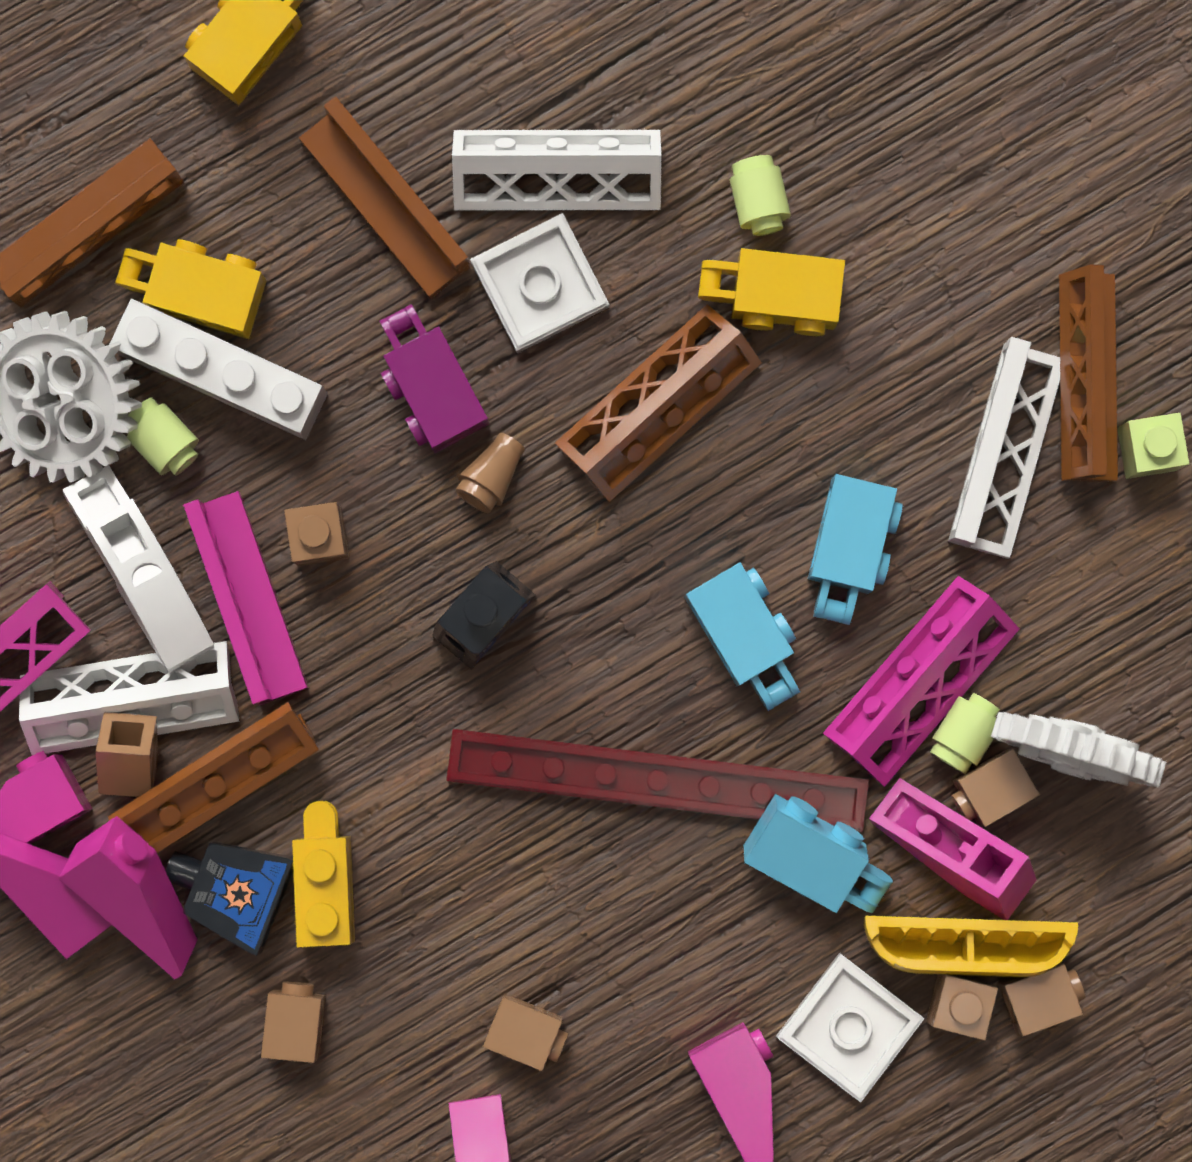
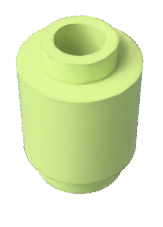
M771 155L753 156L732 165L734 176L729 180L740 228L752 229L753 236L768 235L782 230V221L790 218L791 213L780 167L774 166Z
M151 397L142 402V407L129 413L128 416L137 422L138 427L128 432L127 438L133 447L160 475L171 471L176 476L189 467L197 458L198 453L194 448L198 444L199 439L165 403L159 405Z
M975 693L971 695L969 700L958 696L932 737L936 743L930 750V753L961 773L966 774L972 764L975 766L979 764L994 740L991 735L996 721L995 717L1000 709Z

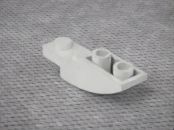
M108 465L102 468L101 472L91 477L87 476L62 489L65 499L114 578L118 591L167 672L170 673L215 648L201 618L133 499H129L110 466Z

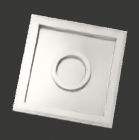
M563 213L470 259L517 353L609 308L610 304Z
M839 953L776 1037L861 1103L924 1018Z

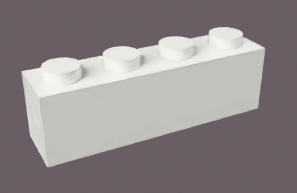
M130 299L110 344L118 341L121 343L117 352L118 355L304 440L307 439L328 394L322 385L134 299Z

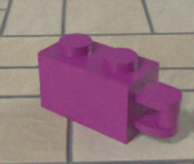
M412 304L379 321L394 348L393 351L383 355L389 369L381 372V375L395 401L403 396L407 400L413 415L405 418L419 446L429 442L434 453H437L490 425L488 417L439 326L426 332ZM415 327L419 337L401 346L397 335Z

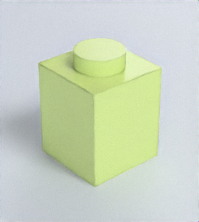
M1181 413L1131 420L1117 428L1126 479L1177 471L1189 465Z

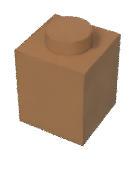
M337 502L284 510L291 558L295 565L305 566L350 559L342 507Z
M104 712L96 747L98 793L139 797L154 787L159 760L157 716Z
M1006 749L969 770L966 774H962L952 780L958 792L952 794L951 797L958 811L963 817L970 821L974 819L977 825L982 827L988 826L1040 795L1014 749Z
M1063 963L1037 976L1010 977L997 982L1014 1030L1022 1036L1083 1015L1078 1002L1086 998L1083 986L1075 969L1067 971Z
M938 974L926 1022L935 1028L985 1040L998 988L988 983L957 975Z
M282 982V990H272L269 992L261 1058L315 1063L320 1053L326 995L313 994L314 985L301 982Z
M504 993L483 1047L542 1071L547 1059L557 1062L568 1033L559 1029L562 1023V1016Z

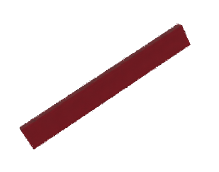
M453 729L446 781L753 819L761 818L775 794L788 801L793 796L802 799L814 807L818 812L817 817L835 826L836 822H842L859 832H863L869 783L867 779Z

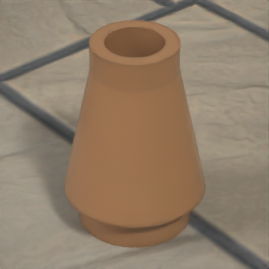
M499 433L494 442L458 476L460 483L455 489L456 493L465 502L485 513H490L495 505L501 506L519 459L525 451L523 445L511 436Z

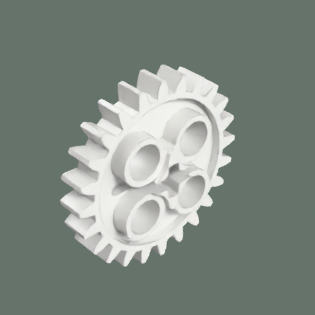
M67 311L53 314L51 317L48 312H42L33 315L31 319L27 317L13 322L14 329L10 328L1 331L0 434L3 438L0 441V452L12 448L15 451L12 460L14 467L30 461L29 471L31 477L43 474L47 470L49 481L53 483L65 478V475L69 482L77 481L85 477V474L91 477L101 472L103 466L106 467L117 462L119 458L116 451L119 452L131 445V442L123 433H128L138 427L137 422L128 416V412L142 407L141 402L129 398L128 391L140 385L139 381L125 379L123 374L133 364L132 360L118 362L114 357L119 351L121 343L118 341L105 346L102 341L106 328L101 326L87 332V317L82 316L70 322ZM71 358H74L80 366V378L72 370ZM25 366L33 373L34 385L27 380ZM83 409L91 416L92 429L83 420ZM37 417L44 423L46 435L39 431Z
M998 712L991 735L992 738L1018 747V754L1050 764L1052 769L1060 773L1086 780H1091L1092 778L1126 786L1131 781L1158 788L1166 766V762L1162 761V759L1139 752L1140 745L1134 742L1107 735L1104 730L1099 729L1097 726L1073 720H1062L1054 717L1048 719L1029 714V718L1016 714Z

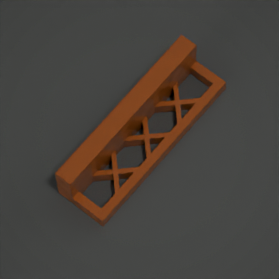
M335 96L324 105L327 115L300 136V142L431 300L470 268L468 256Z
M149 138L0 253V287L9 299L22 308L184 183L177 170L152 139Z
M1090 264L1059 274L1062 481L1112 482L1118 481L1115 274L1104 273V265Z
M707 304L559 438L555 444L584 473L596 490L610 502L762 362L743 334ZM711 325L719 331L706 345L694 346L695 340ZM678 364L677 371L667 380L656 381L657 374L666 366ZM639 399L638 407L629 415L618 416L619 409L627 401ZM601 434L600 441L584 456L576 450L590 435Z
M287 702L108 816V819L110 821L118 816L158 853L317 752L319 748L305 719L301 714L297 715L290 703Z

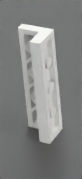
M454 130L452 150L454 210H661L660 130ZM464 174H486L496 185L487 193H464ZM524 174H538L549 184L539 193H524L514 183ZM576 174H590L601 184L590 193H576L565 183ZM628 174H650V193H627L617 183Z
M1010 337L1002 348L948 542L1006 559L1011 556L1060 382V357L1030 349L1031 342L1015 337ZM1026 361L1051 368L1045 389L1030 397H1027L1020 384ZM1016 395H1017L1018 398H1019V400H1020V402L1017 403L1016 405H1014V402H1015V399H1016ZM1042 397L1037 415L1031 403ZM1024 407L1034 425V429L1030 439L1014 447L1006 431L1011 414ZM1003 445L1006 449V452L1000 455L1001 448ZM1028 447L1023 464L1017 452ZM1010 456L1020 474L1017 488L1000 497L992 484L997 463ZM988 495H990L993 501L986 504ZM1014 496L1009 514L1003 502ZM995 506L1006 523L1001 544L977 538L983 513Z
M227 641L214 643L215 648L170 673L167 672L156 653L45 671L20 693L19 722L31 754L34 755L41 751L52 753L97 745L104 712L157 716L158 735L238 722V704L231 683L230 652ZM217 661L218 673L194 676L189 673L198 664ZM160 671L166 674L157 683L142 685L137 682L143 675L149 672ZM108 679L113 682L104 692L91 694L85 691L95 681ZM53 688L62 691L51 701L34 703L35 691Z

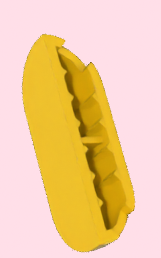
M889 916L864 917L866 936L875 953L893 968L916 974L1037 976L1046 973V971L1048 972L1049 969L1052 970L1065 959L1075 943L1078 932V923Z

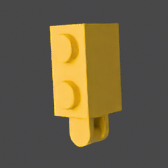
M219 0L217 8L220 11L208 26L204 23L200 24L186 42L185 48L188 51L185 53L184 58L190 69L239 106L302 27L298 13L295 10L303 0Z
M177 239L175 246L160 243L157 256L125 248L115 281L116 285L145 294L143 298L145 305L171 317L249 339L267 281L261 271L255 270L256 262L234 254H227L225 261L206 256V247L181 239ZM143 264L153 267L148 283L138 281Z
M741 248L738 263L717 260L702 261L698 298L706 301L733 304L732 318L742 319V326L745 328L773 330L774 323L794 325V333L824 336L825 329L834 330L839 322L845 260ZM722 274L736 276L735 291L720 289Z
M316 801L308 805L304 811V838L292 840L297 947L350 945L355 941L351 836L339 837V821L336 807L328 801Z

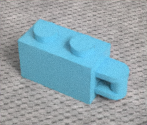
M835 474L831 479L808 575V580L821 582L815 604L814 617L850 625L858 592L869 594L873 591L875 583L884 584L891 554L882 552L887 532L896 534L903 507L902 503L894 502L897 488ZM830 585L848 589L846 602L827 598Z
M741 562L688 592L684 598L736 686L749 680L760 700L769 711L800 693L797 684L783 662V659L794 653L789 643L796 640V637L781 613L772 616L763 598L768 596L769 592L754 568L745 571ZM774 665L781 679L765 688L758 674Z
M775 794L744 844V863L837 913L844 900L866 912L873 913L893 880L884 871L868 863L867 847L862 842L864 840L863 836L854 828L842 822H836L835 826L820 819L817 817V810L802 799L792 796L788 801ZM859 876L868 880L862 891L854 887Z

